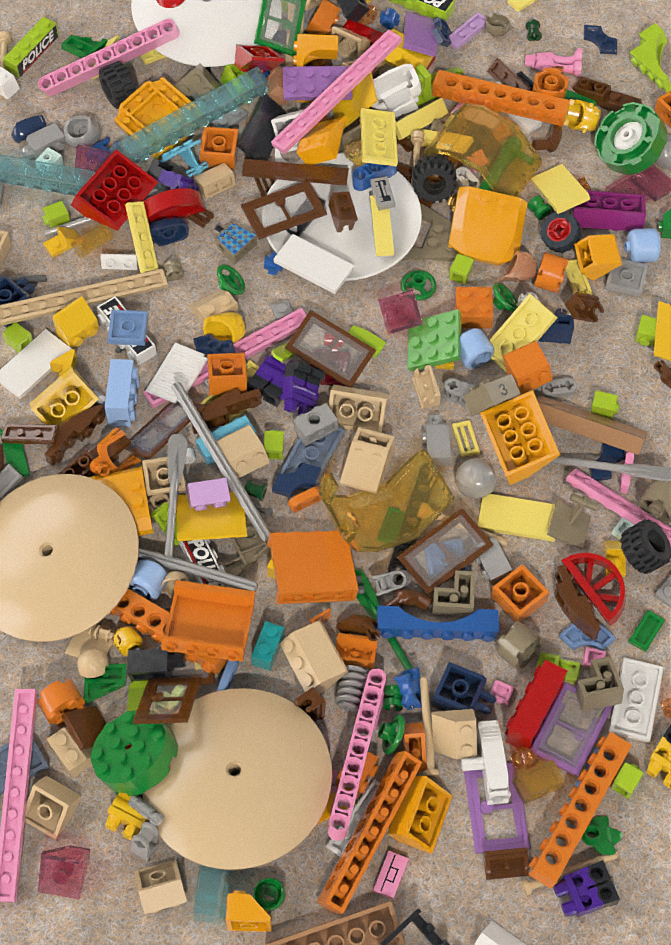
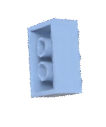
M111 359L105 401V411L109 426L131 427L132 421L136 420L134 405L138 403L136 389H139L140 379L138 377V368L134 366L133 360Z

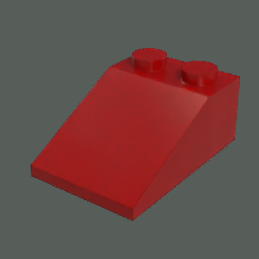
M236 45L234 65L242 72L255 70L259 73H265L266 70L272 71L282 64L285 58L269 46Z

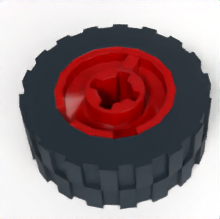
M554 212L543 221L540 234L542 241L549 249L557 253H565L573 247L575 248L574 244L580 241L582 229L579 222L570 213L562 212L558 214Z

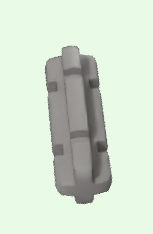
M138 795L130 797L128 801L129 806L133 809L136 808V811L147 820L150 819L154 826L162 824L164 820L162 814L157 813L145 801L143 802Z

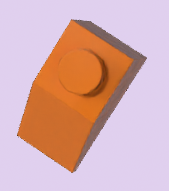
M422 722L405 724L402 737L403 749L422 761L418 772L427 770L423 724Z

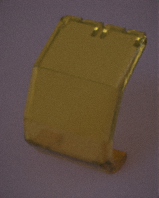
M465 103L451 114L423 153V157H430V154H434V156H437V154L450 155L480 172L494 192L514 197L521 195L526 188V184L528 185L531 178L542 165L541 157L516 123L483 105Z
M426 449L416 452L386 483L379 486L377 493L364 490L352 495H335L339 485L332 473H325L319 486V495L342 539L355 552H379L417 539L453 504L454 500L453 493Z

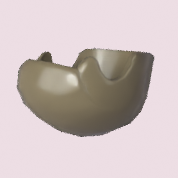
M495 13L490 18L488 15L486 16L485 27L492 36H502L510 30L511 23L508 17Z

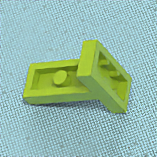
M422 64L416 67V73L421 84V94L417 96L419 101L416 102L418 107L437 98L432 96L433 83L431 82V74Z

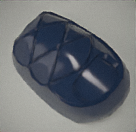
M43 115L33 116L16 122L11 133L12 139L20 144L21 141L26 140L28 135L46 127L47 124Z
M166 218L154 221L149 226L152 240L158 246L182 241L188 237V227L182 218Z

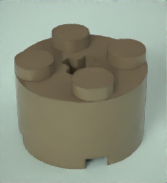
M653 480L641 496L639 506L648 514L650 512L657 516L658 520L664 524L671 523V482L665 483Z
M516 621L512 625L510 632L507 635L503 634L499 638L497 644L500 646L497 653L516 670H519V667L523 669L536 656L537 653L534 651L537 646L541 648L543 638L524 623Z

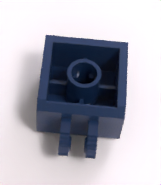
M2 276L0 278V305L32 298L30 295L35 291L36 286L32 283L28 284V280L25 277L20 278V280L14 283L7 276ZM13 323L3 326L7 328L8 326H11Z
M449 662L433 696L432 706L443 711L473 709V711L476 710L489 715L492 709L480 703L479 700L494 704L497 699L494 695L484 691L487 678Z

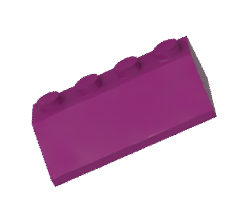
M586 190L590 200L572 208V215L579 222L581 228L610 229L613 231L644 229L646 218L645 195Z

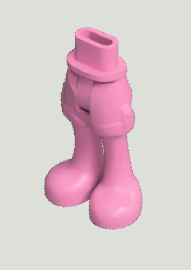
M577 48L574 55L570 57L558 56L553 54V52L537 53L536 56L535 53L533 55H526L525 66L543 71L545 68H556L562 72L580 77L583 48Z

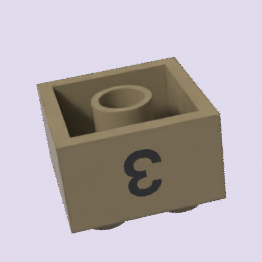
M500 374L495 376L493 380L487 379L480 382V387L476 385L468 389L469 393L463 397L473 417L480 414V412L521 395L512 374L507 376Z

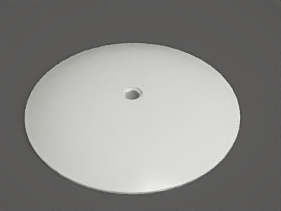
M132 0V16L138 32L165 19L174 21L180 31L178 38L155 50L177 62L193 66L201 63L203 67L225 66L235 63L236 45L260 46L254 44L262 0H184L181 5L174 8H164L156 0ZM272 0L269 16L281 20L280 0ZM268 19L264 38L272 40L280 23Z
M338 153L337 159L314 165L349 168L347 186L310 183L318 198L326 201L324 208L327 215L314 219L299 237L353 264L354 270L346 281L364 279L386 271L408 254L420 232L421 206L413 187L402 174L397 171L394 176L388 178L396 203L395 208H389L394 255L376 256L370 196H374L372 188L370 187L364 191H357L353 188V171L366 163L362 162V155ZM276 180L267 195L302 182ZM304 192L285 198L286 203L284 207L291 218L306 201L307 197ZM332 192H350L358 218L353 229L350 231L348 229L349 225L343 227L342 232H336L328 206ZM275 202L263 206L262 222L264 228L287 220L282 209L276 206ZM297 226L290 228V230L297 232ZM284 230L266 238L273 250L278 254L291 237V234Z

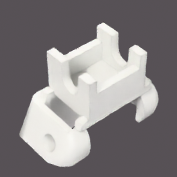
M404 64L373 79L378 100L371 106L374 110L395 112V122H397L402 115H408L419 109L416 102L419 101L417 96L421 94V84L413 65Z

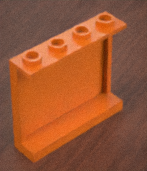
M295 531L269 534L267 547L271 549L278 590L276 594L277 604L355 601L359 589L347 531Z
M176 580L165 633L161 636V650L243 662L255 606L256 591Z

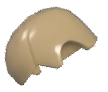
M180 571L169 572L161 583V587H163V584L168 581L161 593L166 592L169 598L172 599L174 597L176 580L191 582V579L185 573Z
M89 649L83 652L77 661L78 673L86 678H95L103 675L105 667L109 666L106 653L99 649Z

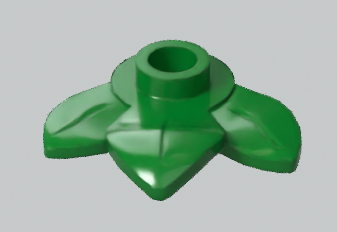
M607 816L596 817L592 820L591 825L587 826L581 839L586 845L593 846L602 855H614L616 853L614 845L622 839L623 833L608 827L609 818ZM588 834H593L595 838H590Z

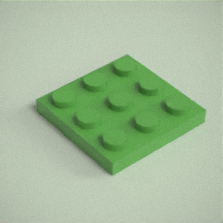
M459 309L409 322L407 369L409 371H415L417 368L418 370L424 369L426 365L433 367L461 360V312Z

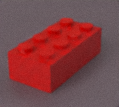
M545 660L542 666H537L532 682L528 683L523 699L519 700L514 716L510 717L506 725L507 729L504 733L507 735L506 743L526 753L529 752L564 685L568 670L548 660Z

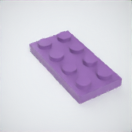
M350 66L283 67V100H315ZM352 90L342 100H352Z

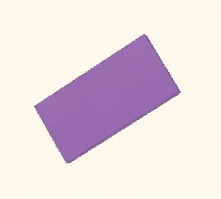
M407 12L405 16L403 48L435 57L437 53V40L432 32L435 29L433 19Z

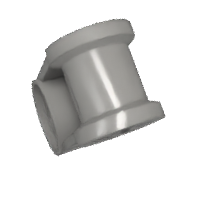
M450 378L444 384L443 398L465 407L467 404L463 396L469 393L468 389L476 385Z
M397 570L370 577L374 581L376 596L406 587L411 581V575L406 570ZM398 574H401L404 578L402 584H399L396 580Z
M144 822L140 832L131 839L130 852L149 862L153 851H157L159 830L152 823Z

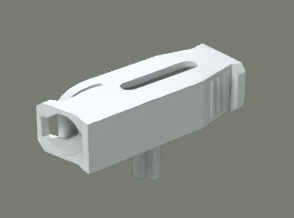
M481 721L477 726L479 757L461 759L462 771L482 770L487 805L508 803L511 793L509 791L508 771L499 721Z

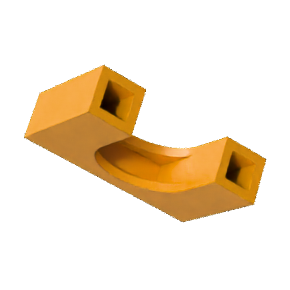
M298 34L297 41H294V51H297V55L293 56V66L305 67L310 61L315 59H337L338 35ZM295 100V102H303V103H312V102L314 101V100Z

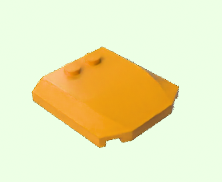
M161 77L160 80L155 82H145L120 104L118 115L114 121L120 129L153 158L161 160L163 159L161 155L179 146L201 126L206 118V114L164 77Z
M459 187L448 247L454 248L460 255L469 256L478 262L497 266L510 262L516 251H520L527 202L519 197L475 187Z
M143 467L113 472L107 476L89 477L110 487L121 497L134 518L138 536L154 533Z

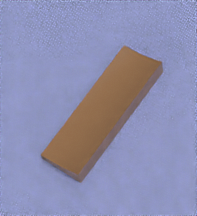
M542 395L537 400L547 424L639 455L646 439L647 431Z
M388 900L265 944L379 945L399 926L392 902ZM402 932L387 945L405 944Z

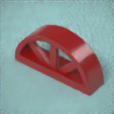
M189 188L167 190L144 201L149 226L154 221L166 218L183 219L206 211L200 193Z
M577 553L562 559V565L565 564L567 572L571 573L574 581L609 626L613 625L621 616L626 603L625 584L618 568L607 558L594 553ZM588 563L585 578L575 565ZM594 564L602 566L611 572L591 587ZM615 578L619 583L620 596L596 593ZM603 601L615 602L617 605L611 612Z

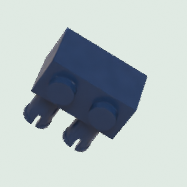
M561 308L557 309L554 315L558 318L538 341L571 344L574 319L572 315H567L565 309H562V312Z

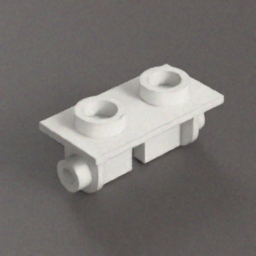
M106 252V254H101L102 269L137 270L138 260L135 253L108 254Z

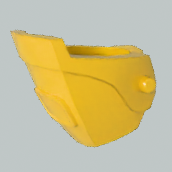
M570 99L569 112L564 125L573 130L582 131V133L594 131L598 126L601 110L594 106L593 103Z
M234 312L209 316L205 318L203 323L204 335L212 334L215 339L221 341L232 340L233 344L241 340L246 333L242 316Z

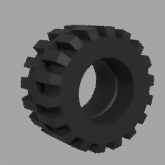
M119 61L99 69V80L102 89L111 105L119 109L120 104L136 91L133 79L127 68Z
M430 154V157L424 156L423 160L419 159L417 161V165H414L412 171V186L415 194H418V198H424V201L427 203L428 201H431V203L439 201L441 203L443 199L448 200L449 195L452 196L454 194V190L457 187L456 168L451 160L448 161L446 156L442 158L440 154H437V156ZM430 175H440L443 177V180L431 183L426 178Z
M644 519L621 534L620 542L623 554L629 564L635 570L637 569L638 572L648 574L671 561L670 541L657 523Z

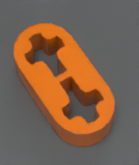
M316 486L292 497L288 501V505L292 512L296 513L321 501L324 498V494L320 487Z

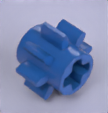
M387 8L386 12H381L380 23H382L384 28L392 29L394 25H399L400 14L395 9Z
M272 252L270 256H266L264 261V269H268V274L277 275L278 271H283V267L274 263V257L277 255L275 252Z

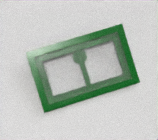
M262 0L254 44L269 46L275 51L290 56L296 55L294 41H297L298 34H300L306 0Z

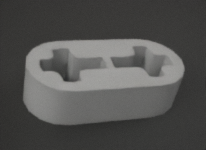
M571 378L555 379L542 385L541 393L548 398L571 396L575 393L577 384ZM565 384H568L571 389L568 390ZM547 387L553 389V392H549V390H547Z

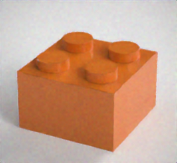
M204 127L200 148V163L206 161L207 164L203 165V167L209 165L208 168H214L225 162L230 169L235 170L239 149L236 146L239 141V130Z
M456 287L454 298L455 310L459 309L461 312V328H492V287Z
M523 564L493 586L491 598L514 622L524 621L543 606L549 596V591Z

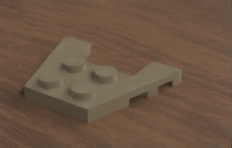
M420 204L421 220L432 223L423 248L412 247L402 260L432 259L454 261L458 251L448 247L452 221L427 206Z
M246 512L247 537L230 538L239 558L222 565L226 573L236 576L241 575L270 550V547H267V541H262Z

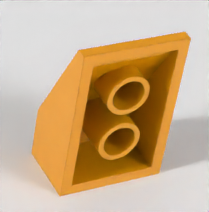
M345 116L317 123L299 140L296 153L305 164L314 165L337 159L346 121Z

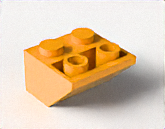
M614 234L591 235L574 244L580 271L590 280H596L623 265Z

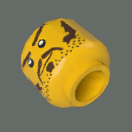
M127 626L116 631L113 637V645L123 656L128 657V651L142 648L143 640L133 627Z

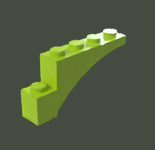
M654 23L638 34L641 40L639 41L640 45L630 51L632 57L630 61L635 68H639L643 75L646 74L651 82L654 81L659 89L662 88L668 93L671 91V84L668 76L661 69V56L664 46L668 41L663 29Z

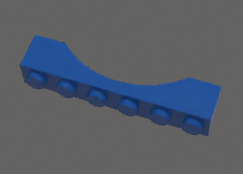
M378 606L376 613V628L379 630L380 636L386 639L392 637H402L403 639L420 637L424 640H431L433 638H442L443 640L462 639L464 641L482 639V641L490 642L497 639L499 634L498 610L478 609L471 615L452 622L425 621L406 613L398 606Z

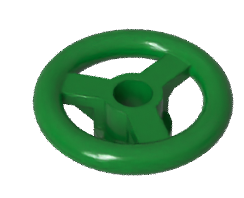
M226 264L220 265L217 268L218 285L221 290L228 291L234 295H241L245 292V282L238 271ZM222 270L229 271V275L222 274Z
M414 270L407 273L401 281V290L404 295L417 301L430 298L435 293L437 287L434 277L422 270ZM426 279L431 282V289L428 293L424 288ZM407 288H414L415 290H418L421 295H414L407 290Z
M495 283L493 285V292L496 297L493 298V304L501 311L505 308L513 313L518 308L516 305L518 303L517 299L505 285Z
M402 715L395 716L390 723L383 722L379 728L378 737L383 739L382 750L385 754L393 753L403 737L405 718Z

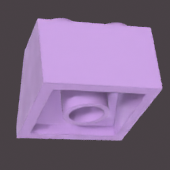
M227 478L188 483L185 492L190 509L195 508V511L206 510L207 506L212 505L215 508L226 507V503L230 502Z

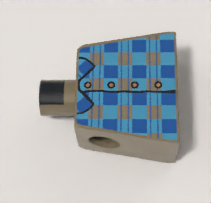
M235 223L230 224L226 229L218 225L213 231V234L217 236V248L234 265L257 245L256 234Z

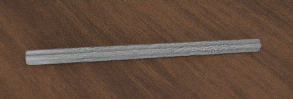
M178 381L172 384L174 394L223 476L227 478L229 486L262 541H267L271 533L198 410L181 382Z
M139 547L138 559L140 560L148 559L161 566L237 589L257 591L258 589L256 581L175 557L166 558L165 554Z

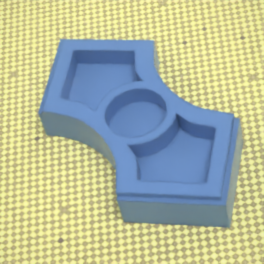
M573 623L559 635V638L573 651L582 646H590L604 651L616 640V637L602 624H600L601 630L595 640L585 635Z

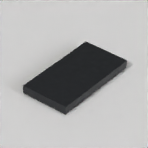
M267 94L263 95L236 146L250 159L267 161L274 148L271 141L276 137L271 120L287 113Z

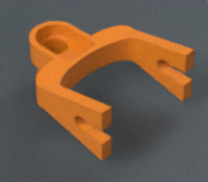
M115 428L97 444L99 456L90 463V470L94 474L107 476L109 472L127 470L141 462L138 457L131 454L116 467L109 458L107 446L126 435L124 431Z

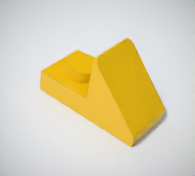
M58 226V235L44 242L43 246L53 258L82 243L83 240L74 229Z
M71 349L50 362L51 371L59 372L58 378L69 368L73 367L75 369L77 362L76 351Z
M605 540V558L618 568L622 577H625L626 561L621 548V542ZM605 569V576H607L611 572Z

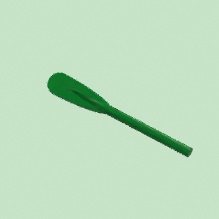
M355 570L356 577L361 576L362 583L358 584V586H364L365 593L357 594L356 598L366 612L376 621L377 608L380 606L379 601L365 574L361 570ZM396 638L387 639L404 669L413 668Z

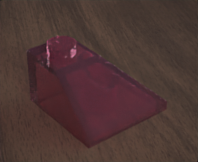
M413 289L378 300L388 335L423 325Z
M68 845L42 851L38 892L80 900L89 866L90 849Z

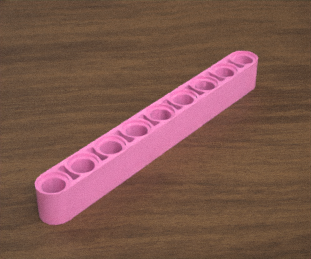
M165 19L41 77L38 86L46 95H56L99 75V69L117 61L123 64L178 38L180 31L173 20Z
M372 669L367 676L328 826V835L335 841L343 840L348 832L385 686L386 674L381 669ZM349 769H355L357 772H351ZM345 787H349V788H351L352 790H351V791H347V790H345L344 788H345ZM340 806H345V807H347L348 809L342 810V809H340L339 807H340ZM335 825H340V826H342L343 828H342V829H337V828H335L334 826H335Z

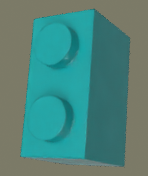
M265 621L251 655L252 665L269 671L272 670L281 647L280 643L285 637V628L283 626Z

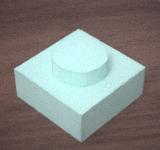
M623 517L611 534L621 540V534L635 524Z

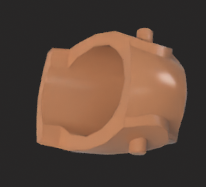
M277 66L268 75L262 90L275 103L281 106L289 103V100H283V67Z
M516 251L504 276L499 277L497 281L524 282L533 279L536 273L534 257L528 252Z

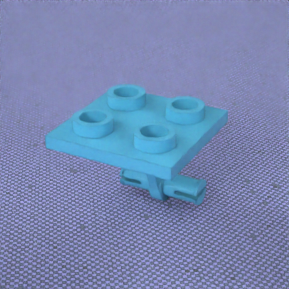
M191 139L161 155L163 158L161 161L163 162L180 155L191 167V169L186 171V174L192 172L187 175L188 177L195 174L199 175L209 167V165L203 167V165L207 164L206 161L198 164L190 149L201 143L200 139L195 142Z

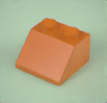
M536 341L503 355L507 375L512 374L521 395L553 381L550 365Z
M245 353L207 354L209 396L224 395L235 389H239L240 394L247 392Z

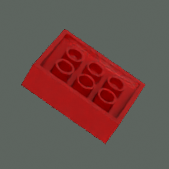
M116 149L75 195L71 206L85 217L118 231L128 219L125 204L143 201L158 184V181Z

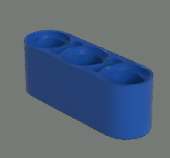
M366 163L353 171V188L357 191H364L371 187L370 179L394 176L397 173V166Z

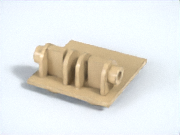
M96 624L90 629L73 636L65 654L79 658L86 650L99 649L108 655L113 645V637L116 630Z

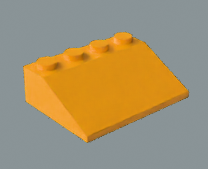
M533 390L480 412L510 485L530 477L560 456Z

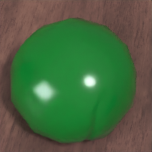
M264 878L255 886L253 898L265 911H274L285 902L286 891L279 880ZM264 895L270 896L275 899L272 901H268L265 899Z

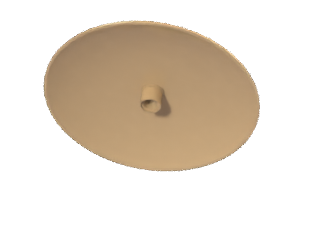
M57 474L30 481L18 487L0 501L1 631L26 641H58L90 629L105 618L120 602L135 573L139 553V539L137 527L129 508L110 487L100 481L81 475Z
M247 688L227 689L196 699L187 723H166L172 730L178 744L177 757H172L168 766L170 769L168 775L159 784L143 793V801L152 806L157 813L159 812L164 816L162 824L156 826L159 830V835L165 843L181 856L197 864L215 869L241 870L268 864L289 853L315 828L324 813L331 791L332 765L326 741L315 722L301 708L296 707L294 703L267 691ZM235 770L241 771L240 774L236 776L231 775V773Z

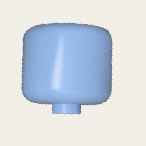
M633 229L628 233L624 249L629 260L648 263L659 259L661 243L656 229Z
M474 328L460 335V361L467 369H476L492 358L494 346L481 329Z
M148 559L140 560L137 562L135 573L128 589L153 603L157 601L168 582L166 581L163 587H161L167 572L154 561Z

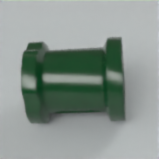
M535 19L529 20L526 23L528 41H539L542 38L539 30L540 22Z
M248 480L244 489L249 496L263 501L267 492V485L264 484L262 486L253 483L252 480Z

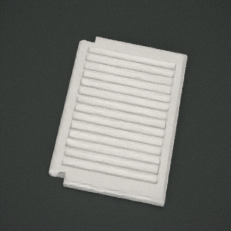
M175 343L145 391L176 404L179 400L172 390V384L178 381L181 382L188 394L207 362V358L204 357L205 354Z

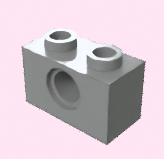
M327 403L314 407L305 414L298 415L293 420L294 431L303 444L307 446L338 430V419Z

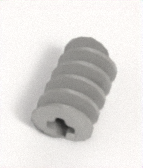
M349 665L346 666L348 672L340 678L341 682L338 685L339 689L336 693L335 704L342 710L358 712L359 707L356 705L360 704L361 700L356 697H362L363 692L360 690L364 689L365 685L360 682H366L367 678L362 674H366L367 671L361 667Z

